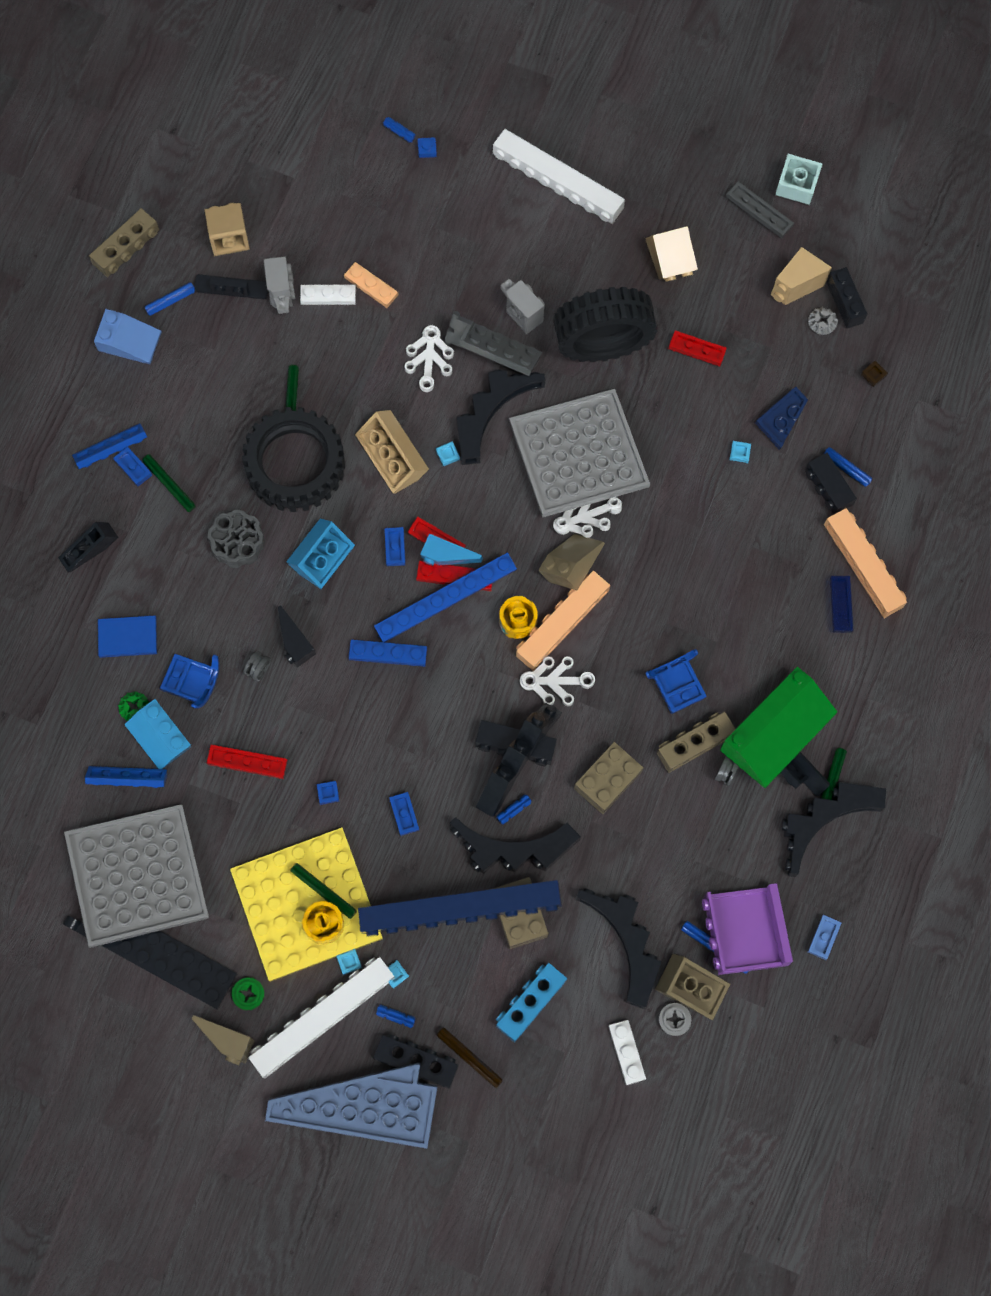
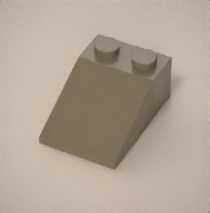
M574 534L547 555L539 568V572L550 583L578 590L605 543Z
M672 954L655 990L713 1020L730 984L689 959Z
M193 1015L192 1020L216 1048L226 1056L225 1060L239 1065L240 1062L246 1064L255 1040Z

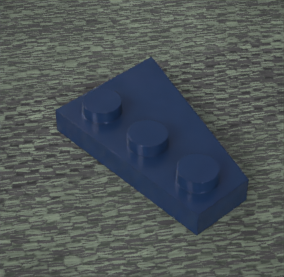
M794 387L755 421V424L779 450L808 399L797 387Z

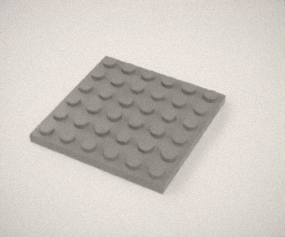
M615 389L509 418L542 518L650 487L649 479Z
M182 804L64 832L89 948L209 918Z

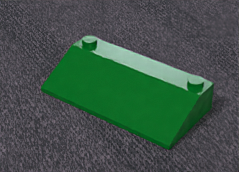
M796 667L724 741L720 751L761 786L766 788L837 714V710L815 681L799 667Z

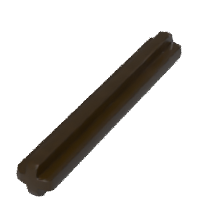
M442 1028L437 1033V1036L492 1086L497 1088L502 1083L501 1077L447 1029Z

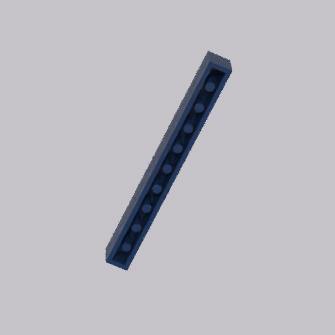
M554 880L358 908L360 932L366 934L367 937L378 936V932L386 931V934L398 933V929L405 928L406 931H416L419 926H426V929L437 928L438 924L446 923V926L457 925L458 921L466 920V923L478 922V918L486 917V920L498 919V915L505 914L506 917H516L520 912H526V915L537 914L538 910L546 909V912L557 911L558 907H562L559 882Z

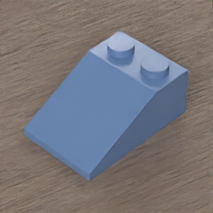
M105 309L94 343L98 351L150 364L162 332L128 315Z

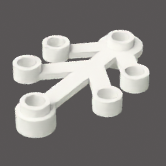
M434 325L424 328L423 336L406 348L407 355L414 357L417 355V350L427 343L426 350L412 361L405 363V371L412 374L415 372L416 367L425 360L424 376L419 381L420 389L424 392H430L434 388V380L431 377L433 361L441 368L442 375L450 376L452 374V366L447 364L436 353L434 343L443 351V357L447 360L453 358L454 351L440 339V330ZM433 333L435 336L429 337L428 335ZM409 349H414L415 351L411 353ZM450 351L451 354L446 355L445 352ZM412 365L413 368L408 369L407 366ZM449 368L450 371L445 372L444 369ZM428 383L430 386L424 387V384Z
M613 497L608 500L607 504L589 511L588 509L591 504L585 505L580 508L578 514L574 517H571L574 509L565 511L562 517L555 519L553 523L554 530L561 535L571 531L581 534L585 538L593 535L592 526L598 527L602 531H607L610 529V520L607 518L598 520L593 517L605 512L611 514L620 513L622 502L620 499ZM581 522V523H584V524H587V525H584L583 527H580V526L575 525V524Z
M549 656L545 657L543 663L533 672L527 671L520 677V685L523 689L534 690L543 699L544 704L547 703L545 701L547 697L552 698V702L548 703L550 705L554 704L555 698L552 694H548L540 685H548L562 699V703L565 706H571L574 702L573 695L568 694L559 685H581L583 688L589 689L595 683V676L590 672H584L580 677H559L566 669H570L573 666V659L568 656L564 657L562 663L547 677H540V675L546 669H551L554 666V659ZM550 660L552 664L547 666L545 661ZM569 660L571 665H565L564 661ZM532 679L533 683L527 684L526 680ZM589 679L590 684H585L583 680ZM570 697L572 701L567 703L564 699Z

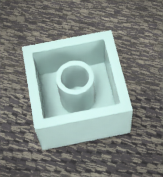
M788 154L775 195L810 205L822 163Z

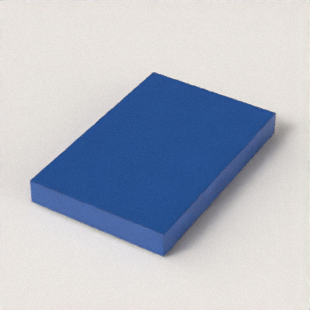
M156 616L98 619V656L100 658L157 654Z

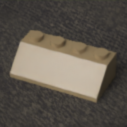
M391 410L375 412L355 434L393 494L415 483L429 470Z

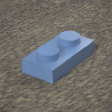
M822 915L808 953L827 960L841 922Z

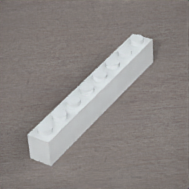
M506 129L503 130L493 144V154L496 158L508 162L513 168H518L528 177L535 178L543 186L552 188L557 194L564 195L572 203L581 205L586 211L598 215L605 222L608 221L613 224L624 208V198Z
M374 957L365 964V969L361 972L356 970L349 976L350 980L345 984L339 983L332 989L334 992L328 997L327 995L322 996L316 1001L318 1005L312 1009L310 1007L300 1013L301 1018L297 1021L291 1020L284 1026V1031L280 1034L274 1033L267 1039V1044L263 1047L259 1045L250 1052L252 1055L248 1058L263 1078L268 1077L389 984V980L395 979L380 957L378 959Z

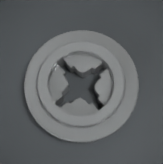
M823 306L818 309L815 308L808 318L810 328L815 333L821 335L833 332L838 322L836 313H833L830 308H823ZM822 317L823 319H824V318H828V319H827L826 323H824V322H819V321H820V318Z
M679 1003L666 1005L659 1015L661 1029L672 1036L684 1034L691 1025L690 1012ZM674 1011L677 1018L684 1019L677 1022L676 1028L673 1022L666 1020L673 1017Z

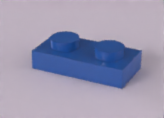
M126 447L113 458L137 487L152 476V473L129 447Z
M385 528L386 565H406L404 528Z
M408 792L389 797L400 836L419 831Z

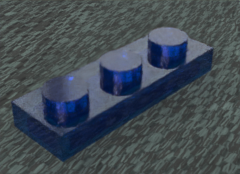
M831 576L833 633H852L854 629L850 576Z

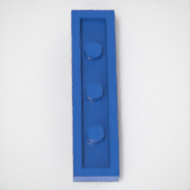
M138 424L72 456L78 468L81 469L90 466L100 459H105L117 451H123L134 443H140L143 439L147 438V435L141 424Z
M351 640L349 660L426 666L427 646Z
M89 766L85 776V784L164 787L167 779V769Z

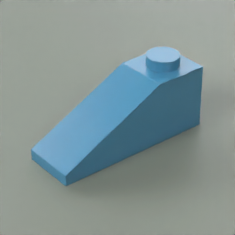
M429 534L420 554L424 559L423 562L434 566V563L437 565L482 563L483 560L482 555L432 534Z

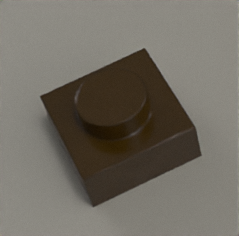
M876 361L861 373L873 387L888 374Z

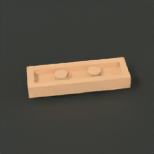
M356 262L344 274L346 280L386 308L398 296V292Z

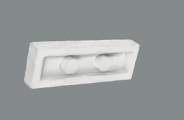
M301 285L300 302L301 305H355L356 287L355 285Z
M625 1020L609 1025L608 1027L626 1085L646 1080L629 1021Z

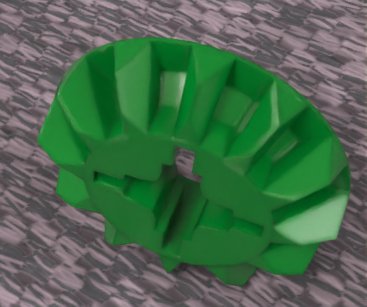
M135 691L127 693L121 698L118 707L123 719L129 721L139 711L136 709L130 711L131 707L128 703L135 704L138 702L139 710L149 703L144 694Z
M243 978L234 985L232 999L240 1009L253 1010L259 1007L264 1000V988L254 978ZM250 986H252L251 992L256 997H249L247 1002H245L246 996L243 995V993H240V991H248V989H250Z

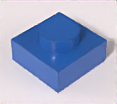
M435 137L418 139L419 158L437 157Z
M336 781L317 784L320 805L340 801Z

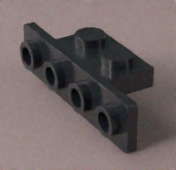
M200 274L196 276L194 289L198 293L266 299L268 293L266 281Z
M801 752L781 772L786 781L795 789L804 783L817 797L830 786V783Z

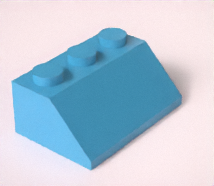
M320 518L286 562L299 575L322 589L355 545L332 521Z
M156 699L140 709L124 724L158 769L165 768L191 748L190 743Z

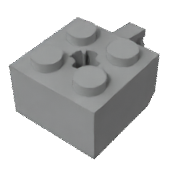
M286 257L264 259L270 304L277 308L278 314L289 313V307L293 306L292 299H295L291 263L287 264Z
M510 279L501 284V290L507 297L506 312L526 334L543 323L545 304L540 297L534 295L532 288L528 284H525L522 280L515 284Z

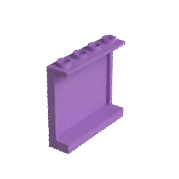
M777 883L769 884L766 888L719 894L706 893L704 899H702V907L707 912L706 928L711 933L709 943L711 950H714L713 964L715 970H718V975L789 966L793 962Z

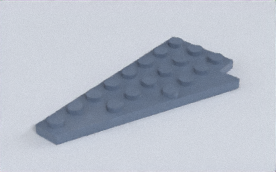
M414 1063L270 1098L268 1100L265 1121L428 1148L438 1086L419 1083L420 1063Z

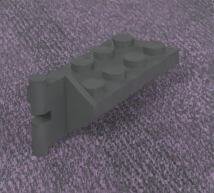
M453 311L449 323L450 328H448L444 340L446 345L452 343L528 376L532 373L542 352L534 347L524 345L517 340L510 339L501 333L494 332L485 326L475 324L473 321L461 317L458 311Z

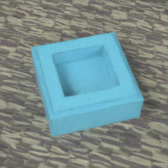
M453 441L436 448L437 455L443 466L460 460Z
M733 441L730 460L748 463L751 444Z
M355 949L336 956L343 976L362 969Z
M395 961L388 967L395 977L394 980L388 981L393 989L409 977L398 961Z

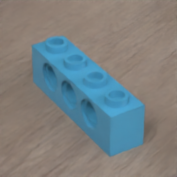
M550 963L546 967L543 964L535 973L537 975L533 982L529 980L522 988L524 993L520 997L516 995L509 1003L511 1008L508 1012L503 1011L496 1019L498 1021L496 1027L514 1043L567 981V978ZM540 981H546L549 988L546 991H541L537 984ZM532 996L535 998L536 1004L531 1007L527 1006L524 999ZM513 1012H520L523 1015V1019L520 1022H514L511 1018Z

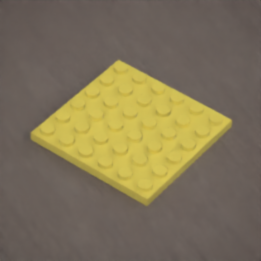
M343 828L230 869L269 982L383 939L381 932H378V936L367 937L366 934L360 932L358 908L371 905ZM296 863L301 865L357 911L351 919L341 912L344 920V930L340 937L332 943L325 945L317 944L308 937L303 929L302 919L306 909L315 902L327 900L291 873V868Z

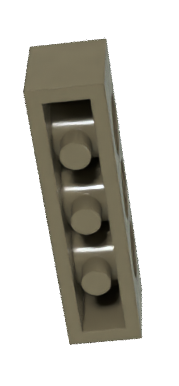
M141 208L89 255L92 264L106 277L114 274L119 266L129 261L137 250L142 249L150 238H154L159 231L157 222Z
M725 712L713 714L706 723L699 722L692 727V731L688 733L683 731L676 736V740L672 742L668 740L659 746L660 749H658L657 755L668 773L720 745L735 731L734 725ZM714 728L717 734L710 735L707 729ZM697 737L701 743L695 745L691 742V738ZM677 746L682 747L684 753L677 754L674 748Z

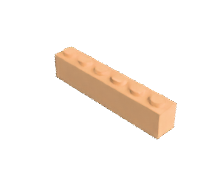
M845 508L827 518L824 526L883 618L902 609L907 603L904 592L896 586L895 578L887 572L884 561L876 555L875 547L867 541L866 534L856 524L854 515Z
M592 571L590 574L587 573L579 589H571L567 594L569 597L565 601L561 600L555 606L556 610L544 617L542 620L543 624L539 628L535 627L530 632V638L526 642L523 640L517 646L516 657L534 671L543 662V659L561 643L609 592L610 584L595 571Z

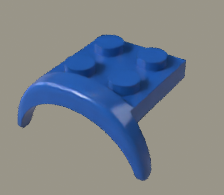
M696 649L645 673L648 679H654L671 714L707 697L689 663L698 655Z
M174 654L160 690L195 702L191 705L193 708L199 709L203 707L209 700L219 674L218 656H212V665L209 666Z

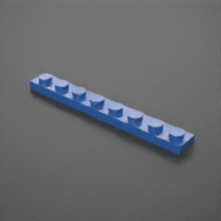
M507 552L374 625L381 640L385 643L511 574L517 568Z

